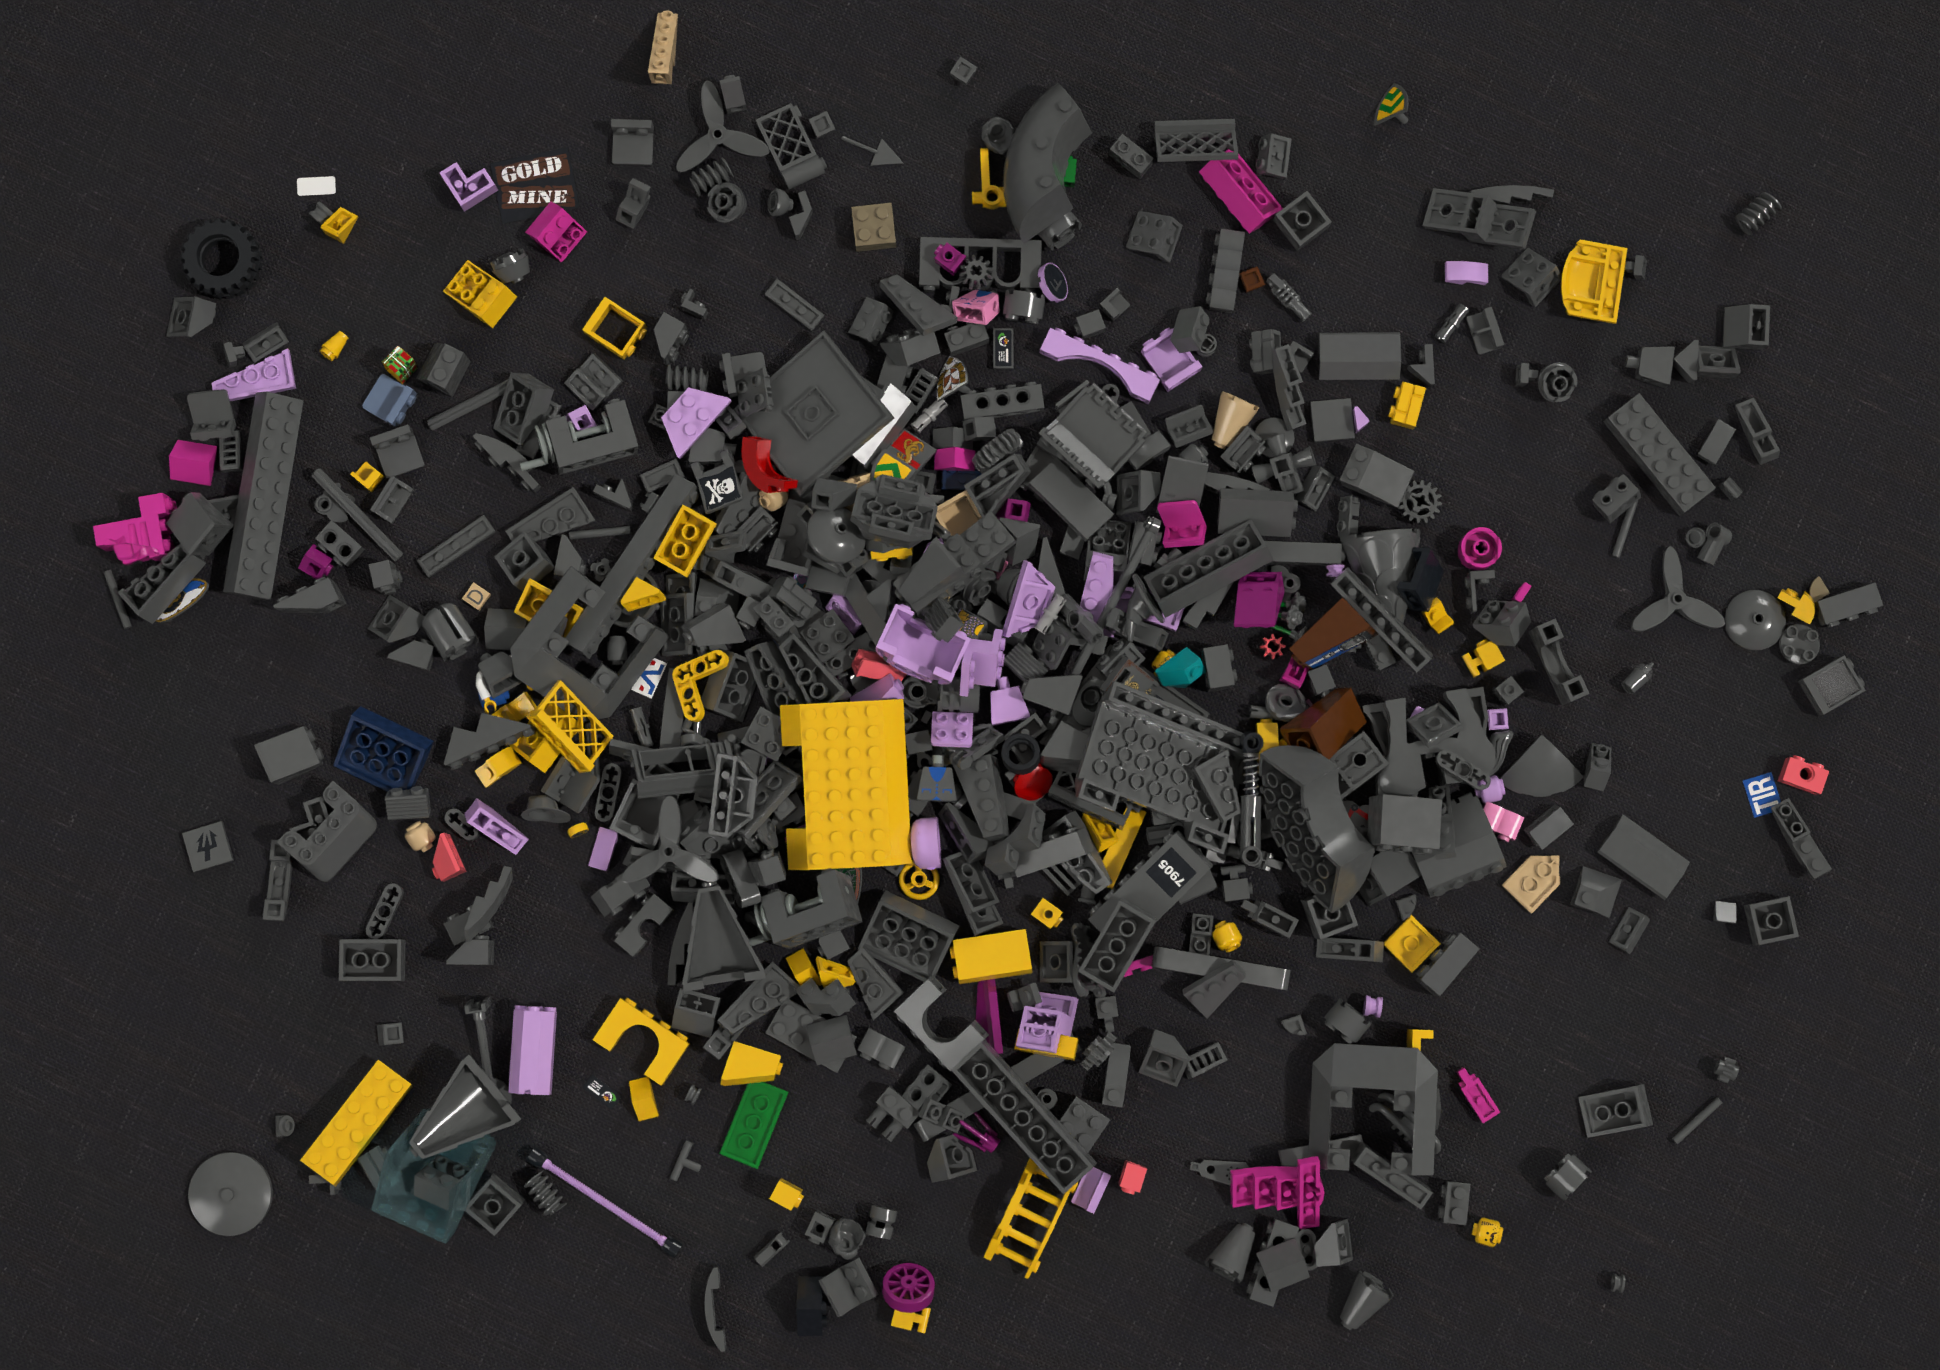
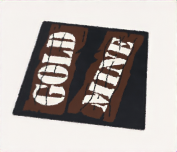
M567 147L490 164L494 184L498 189L496 195L503 224L538 217L550 201L562 207L565 211L580 208Z

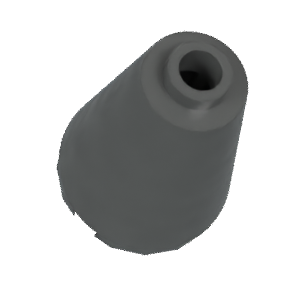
M1242 1223V1225L1237 1224L1206 1258L1205 1265L1209 1267L1211 1264L1215 1267L1213 1270L1215 1273L1233 1282L1236 1278L1238 1283H1241L1255 1237L1253 1227L1246 1223Z
M1360 1270L1340 1315L1341 1324L1349 1330L1352 1328L1358 1329L1393 1298L1394 1293L1389 1287L1385 1290L1382 1286L1383 1282L1366 1271L1362 1273Z

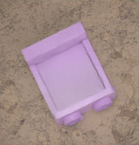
M1170 327L1160 333L1161 337L1156 340L1151 338L1143 344L1144 348L1141 350L1142 355L1167 392L1202 369V365L1198 360H1195L1191 352L1179 353L1170 341L1173 329H1170Z

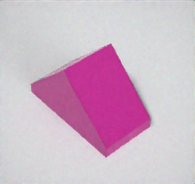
M959 447L937 449L934 470L975 471L972 462L975 450Z
M1291 657L1279 681L1290 685L1294 689H1299L1309 668L1307 666L1303 668Z

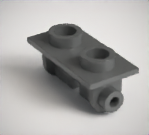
M1351 495L1340 497L1338 504L1339 521L1337 523L1338 538L1358 534V520L1352 519V516H1359L1360 502L1357 497H1352Z

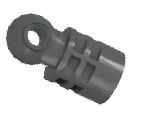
M954 675L952 682L945 685L938 684L939 680H933L930 683L912 676L903 683V700L910 707L923 708L928 704H937V712H942V709H949V712L960 710V713H978L980 685L974 684V688L969 689L968 697L960 696L961 677H955ZM921 686L923 695L918 698L914 697L911 692L913 687Z

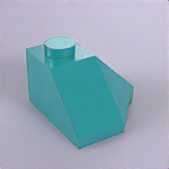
M1187 647L1155 670L1162 686L1186 688L1206 672L1200 657Z

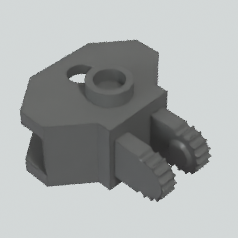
M770 816L748 840L744 838L745 843L754 853L762 851L764 844L767 845L769 850L778 847L776 827L774 822L770 820Z

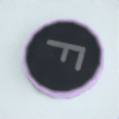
M1053 263L1042 265L1039 268L1038 277H1041L1039 284L1043 294L1048 300L1055 301V303L1063 301L1067 298L1068 294L1065 276L1059 267Z

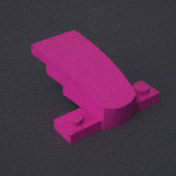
M1318 1156L1297 1159V1167L1267 1166L1230 1170L1231 1204L1233 1208L1253 1204L1255 1209L1276 1206L1278 1211L1297 1206V1225L1299 1229L1320 1226V1205L1324 1198V1188L1320 1176V1160Z

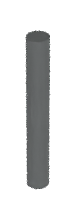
M1638 501L1626 511L1612 557L1620 558Z
M630 526L570 531L569 538L572 540L631 534Z
M107 570L103 573L124 629L131 628L132 625L123 600L117 593L119 589L112 570Z
M1716 1097L1680 1130L1672 1140L1678 1145L1722 1104V1101Z

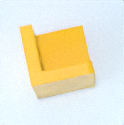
M364 462L356 473L353 471L350 473L371 492L384 479V476L368 462Z

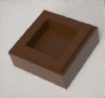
M1258 266L1239 273V278L1246 293L1265 286Z

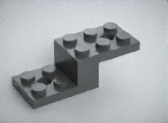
M1433 188L1422 226L1425 229L1461 233L1470 242L1526 249L1536 211L1532 208L1496 204L1488 195ZM1451 206V212L1443 215L1444 209ZM1515 222V227L1511 231H1507L1508 224Z
M1364 731L1339 749L1329 759L1339 766L1338 782L1342 800L1389 765ZM1358 754L1366 757V763L1362 766L1354 763V758Z

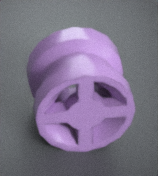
M1366 995L1363 1004V1016L1374 1015L1380 1018L1383 998L1377 997L1375 999Z

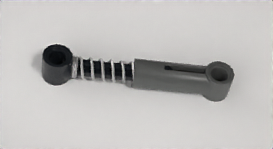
M1248 731L1242 734L1239 741L1245 758L1243 760L1245 762V767H1243L1245 769V774L1243 775L1245 776V781L1243 782L1245 784L1243 789L1245 795H1241V830L1238 855L1244 864L1256 866L1262 860L1261 795H1258L1259 792H1257L1259 787L1257 784L1259 780L1257 777L1259 773L1257 770V766H1259L1257 759H1259V753L1264 742L1261 735ZM1250 737H1254L1256 744L1249 748L1247 740ZM1249 850H1254L1255 852L1252 860L1246 859V853Z

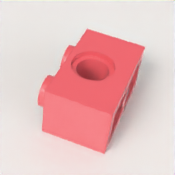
M1796 755L1785 758L1778 779L1779 782L1814 795L1822 794L1829 771L1825 770L1823 765L1812 762L1811 765L1804 762V758ZM1802 769H1805L1808 772V777L1806 780L1802 779L1800 776V771Z
M1125 1160L1118 1185L1122 1187L1121 1190L1134 1195L1135 1191L1140 1193L1147 1168Z

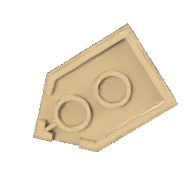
M1529 856L1502 886L1532 914L1560 885L1559 856Z

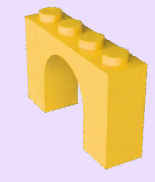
M628 997L625 1000L620 998L593 1038V1041L608 1051H612L623 1033L631 1026L644 1025L649 1027L658 1038L659 1049L644 1075L659 1085H663L690 1045L687 1042L688 1037L679 1031L675 1034L669 1030L671 1028L669 1024L662 1020L657 1022L653 1019L654 1015L646 1009H643V1011L635 1007L637 1003Z

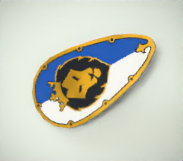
M193 578L155 622H168L192 607L208 590V582Z

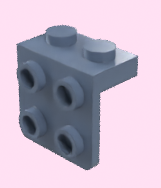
M382 374L362 406L368 412L396 428L398 424L403 422L407 409L414 404L417 393L409 386H404L389 376Z

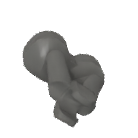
M695 709V711H694L693 713H691V715H692V716H696L695 713H696L698 710ZM685 718L682 730L688 734L680 737L681 746L712 743L701 735L702 720L692 722Z

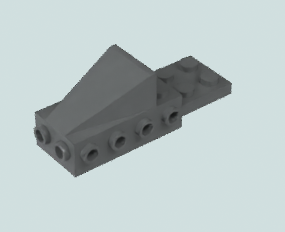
M990 511L962 534L956 533L954 536L948 537L944 544L937 537L934 538L920 560L914 563L908 572L900 574L895 579V582H893L896 588L894 593L900 601L905 600L908 604L907 606L914 612V615L916 614L919 619L923 620L925 618L924 613H927L929 607H932L937 598L940 597L947 602L974 579H977L986 571L985 567L1017 542L992 511Z

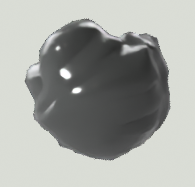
M840 1218L831 1227L828 1243L836 1255H841L842 1258L850 1260L856 1257L859 1246L863 1245L866 1234L861 1225L856 1221Z

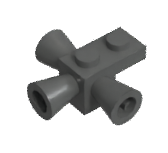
M1284 433L1265 439L1275 458L1269 459L1270 463L1252 465L1257 484L1275 475V478L1279 480L1282 491L1293 492L1294 494L1304 491L1297 468L1316 466V460L1311 447L1309 446L1293 455L1292 452H1286Z

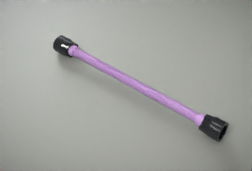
M534 1147L526 1159L527 1162L538 1169H541V1167L545 1170L547 1169L556 1174V1176L558 1175L562 1180L567 1181V1183L569 1182L571 1186L576 1189L578 1188L580 1192L582 1191L585 1195H589L591 1199L600 1203V1205L602 1204V1206L609 1211L611 1210L620 1218L622 1217L624 1221L629 1224L631 1223L633 1227L635 1226L644 1234L646 1233L653 1240L655 1239L662 1246V1251L673 1258L676 1257L683 1246L681 1242L670 1235L668 1238L664 1235L660 1236L658 1232L653 1229L651 1230L649 1226L647 1227L642 1222L640 1223L638 1219L629 1215V1213L627 1214V1212L620 1207L618 1208L609 1200L607 1201L605 1197L603 1198L600 1194L598 1195V1193L585 1186V1184L583 1185L576 1178L574 1179L570 1174L565 1171L563 1172L561 1168L556 1165L554 1166L552 1161L548 1159L549 1156Z

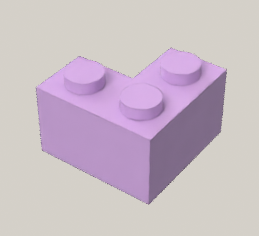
M457 162L440 172V175L464 212L498 191L485 168L469 178H466Z

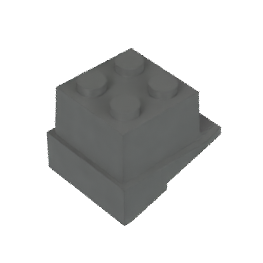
M632 779L609 828L650 850H654L660 838V809L662 802L667 796L638 799L637 780Z

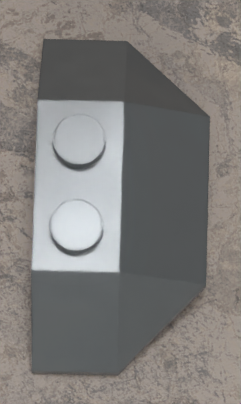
M717 754L708 834L730 837L754 818L758 777L737 755Z

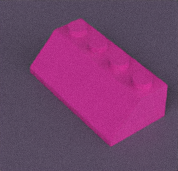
M1228 149V150L1225 151V153L1233 152V151H1231V150ZM1239 153L1238 160H1210L1199 171L1204 181L1212 187L1217 197L1225 203L1230 213L1238 219L1241 226L1249 234L1259 229L1283 209Z

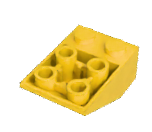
M469 260L465 262L443 290L445 294L491 328H494L517 298L506 285Z

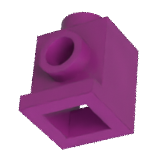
M946 243L944 246L940 244L934 252L936 255L934 258L935 262L953 276L966 259L964 254L960 253L949 243ZM947 253H950L953 257L951 259H946L945 255Z
M313 544L304 555L298 569L315 579H319L324 575L328 576L333 569V565L330 564L332 558L317 550V546Z

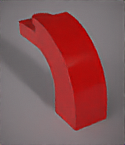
M758 436L743 437L741 450L743 466L750 481L758 489L766 493L788 492L789 489L797 488L798 480L781 476L772 467L770 461V439Z

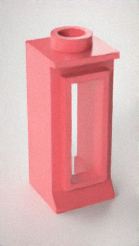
M858 649L851 664L856 677L863 676L880 680L891 673L895 679H900L902 682L907 675L886 663L884 658L880 657L876 652Z

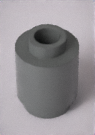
M610 636L607 642V661L611 662L612 666H622L628 659L627 641H625V636Z

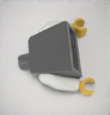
M499 652L493 656L485 653L481 656L480 663L478 664L479 672L476 674V688L481 699L485 701L484 711L486 714H489L488 705H492L495 711L497 707L496 703L490 700V696L494 699L522 683L514 675L511 655L508 656L504 652ZM527 685V688L533 691V689Z

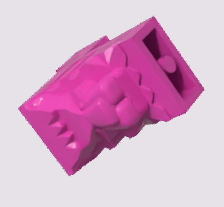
M157 493L138 497L141 517L93 526L96 546L105 551L114 550L117 559L126 566L137 561L144 562L151 559L161 561L162 557L175 548V544L173 541L171 542L170 534L173 532L166 522L169 520L171 512L177 508L175 500H172L166 494Z

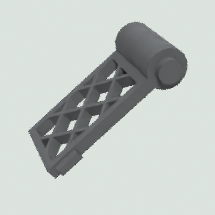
M792 103L755 120L789 190L825 174L824 169L827 168L823 157H818L799 119L802 115L798 106L793 107ZM791 111L793 117L790 123L780 120L783 113ZM770 120L775 122L773 130L769 131L764 129L761 123ZM778 124L789 126L786 135L775 133ZM792 128L801 131L799 140L789 137ZM774 136L784 139L781 148L772 146L771 142ZM787 141L797 143L794 153L784 150ZM800 145L808 147L811 152L805 156L797 154ZM782 153L792 156L790 163L784 166L780 163Z

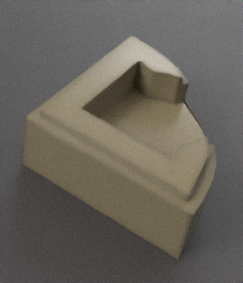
M1820 576L1812 581L1809 588V595L1814 603L1830 594Z

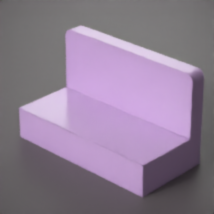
M1093 1167L1081 1178L1071 1202L1094 1214L1111 1175Z

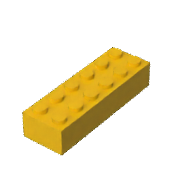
M377 1060L300 1161L336 1187L411 1090L412 1084L380 1060Z

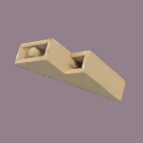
M668 10L657 15L648 68L651 83L672 84L673 66H675L678 14H673Z

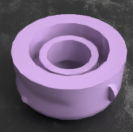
M938 818L917 819L913 822L910 832L913 861L920 869L934 870L935 868H941Z

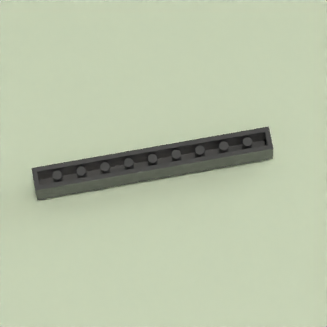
M675 474L601 584L600 588L605 590L606 593L594 609L587 605L566 636V639L569 640L567 644L569 648L588 659L596 653L599 644L608 635L613 623L620 617L621 611L624 608L621 605V599L635 578L638 577L644 580L645 575L653 568L656 561L654 556L682 505L691 508L698 501L700 491L693 482Z

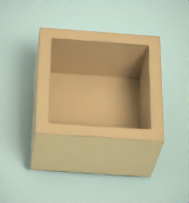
M967 490L940 504L935 519L951 533V536H954L956 533L962 534L982 517Z

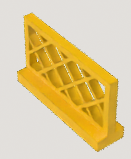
M561 680L555 683L537 708L530 711L526 716L579 773L590 772L595 765L593 763L614 737ZM559 688L564 692V701H557L556 692ZM557 703H564L565 715H558ZM570 703H574L577 706V715H570ZM547 704H552L553 716H548L543 711ZM571 717H578V729H571ZM583 717H587L590 720L591 729L583 728ZM558 718H565L566 730H561L558 726ZM584 731H591L592 743H584ZM596 731H601L605 736L601 743H597ZM571 732H579V744H575L572 741ZM585 746H592L590 758L585 755Z

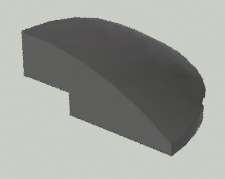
M1539 735L1499 779L1503 780L1504 787L1515 793L1532 795L1533 797H1546L1572 788L1583 778V775L1543 735Z

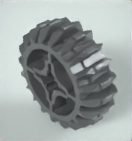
M1007 429L974 455L972 459L974 467L983 474L1015 454L1023 445L1021 436L1014 429Z

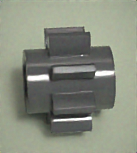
M1724 1057V1060L1718 1059L1713 1071L1714 1074L1718 1075L1716 1079L1724 1083H1728L1729 1080L1734 1081L1739 1072V1067L1735 1065L1736 1060Z

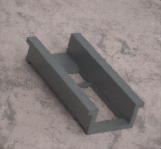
M725 739L723 742L640 751L631 749L630 765L635 767L638 799L712 791L714 789L717 754L733 755L728 739ZM708 759L710 769L694 771L692 761ZM688 761L691 770L646 776L644 766Z

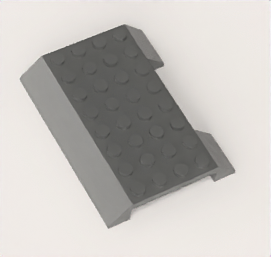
M1113 681L1097 707L1075 778L1076 797L1112 812H1115L1119 798L1125 799L1183 822L1186 841L1224 855L1229 835L1224 833L1227 821L1224 823L1220 822L1192 769L1228 749L1229 764L1233 771L1234 788L1237 790L1245 764L1243 761L1245 760L1239 742L1240 737L1244 733ZM1250 737L1247 740L1249 748L1256 744L1254 737Z

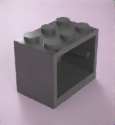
M1387 794L1369 797L1367 841L1375 847L1374 851L1393 850L1394 853L1432 854V850L1440 849L1442 800Z

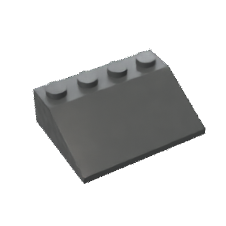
M885 890L857 950L864 947L873 958L925 982L932 975L936 976L959 925Z

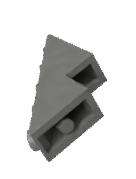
M481 713L476 732L453 728L444 765L450 766L451 770L461 768L463 766L462 763L476 761L485 753H494L502 745H512L522 736L529 737L534 735L538 729L530 724Z

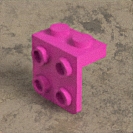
M1186 500L1158 504L1157 509L1165 525L1163 537L1165 548L1204 545L1207 526L1196 501Z

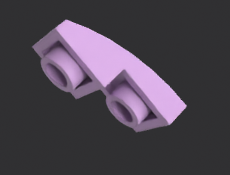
M1468 261L1445 262V282L1461 285L1466 282L1485 285L1488 283V264Z

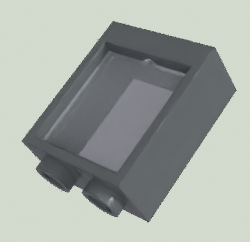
M1845 655L1798 681L1818 716L1828 713L1866 691L1863 687L1865 686L1863 679L1856 675L1853 670L1854 665L1852 661L1846 658Z

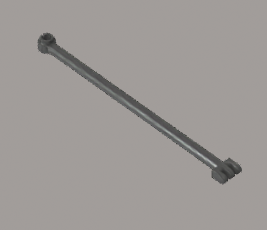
M1147 517L1144 521L1143 527L1145 532L1096 622L1102 630L1106 626L1108 613L1111 612L1113 607H1116L1152 537L1160 528L1161 520L1155 517ZM1088 642L1085 644L1069 675L1081 673L1095 645H1090ZM1050 709L1049 712H1046L1042 722L1048 730H1053L1057 724L1059 711Z

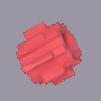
M1271 634L1270 639L1263 638L1265 645L1260 646V649L1265 650L1264 657L1271 655V659L1274 660L1276 654L1279 656L1283 655L1280 649L1285 648L1286 645L1280 643L1282 637L1275 639L1274 634ZM1269 642H1274V646L1278 647L1276 652H1272V649L1268 648Z

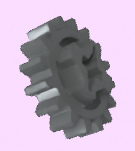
M1421 480L1419 485H1417L1416 481H1412V487L1408 485L1401 501L1402 505L1398 507V510H1404L1402 517L1409 516L1408 522L1415 519L1416 525L1420 523V520L1426 524L1428 518L1430 520L1435 518L1433 513L1439 514L1440 510L1437 507H1440L1442 503L1437 500L1442 496L1435 494L1438 489L1437 487L1430 488L1431 482L1424 485V480ZM1417 489H1421V490H1422L1420 493H1417V494H1415V493H1413V492L1411 493V491H1413V490H1417ZM1429 494L1432 498L1433 503L1429 501ZM1419 498L1422 499L1421 506H1417L1418 502L1416 500ZM1407 502L1410 503L1411 511L1408 509ZM1420 511L1429 512L1425 515H1417Z
M1110 1031L1103 1038L1098 1035L1084 1050L1083 1054L1086 1057L1080 1065L1087 1071L1094 1064L1098 1067L1114 1050L1111 1045L1117 1038Z

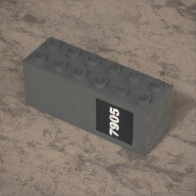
M1179 829L1175 833L1171 831L1162 840L1164 844L1161 847L1156 845L1149 852L1148 856L1150 858L1147 861L1142 859L1133 868L1135 873L1132 876L1128 873L1118 883L1120 887L1117 890L1113 888L1104 897L1106 901L1103 904L1098 902L1089 912L1091 916L1088 920L1101 932L1119 900L1124 898L1158 918L1157 922L1212 868L1213 864L1191 842L1186 841L1185 835Z

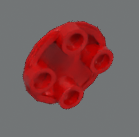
M1038 764L1037 768L1031 773L1025 775L1016 774L1013 778L1015 793L1019 798L1028 801H1034L1048 793L1053 782L1051 772L1041 764Z

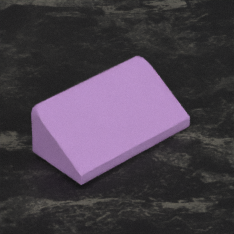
M833 595L825 608L828 611L833 609L851 634L855 635L863 624L846 596Z
M603 827L599 828L588 866L608 872L619 837L618 832Z

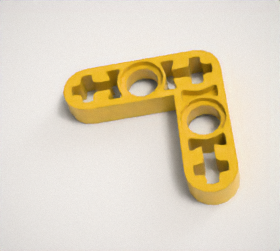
M721 650L711 651L681 664L673 670V681L684 716L688 720L699 722L703 719L705 710L696 680L724 669L729 662V657L725 652ZM717 656L722 657V659L719 660V664L714 662L718 659ZM704 662L705 669L703 672L698 673L696 670L698 663ZM682 671L687 673L684 675V679L679 678L682 675ZM691 688L693 691L692 697L685 699V691ZM693 708L698 710L695 713L696 716L691 715V713H693Z

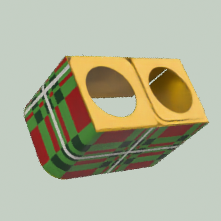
M399 346L382 361L385 369L401 384H404L417 369L413 358Z

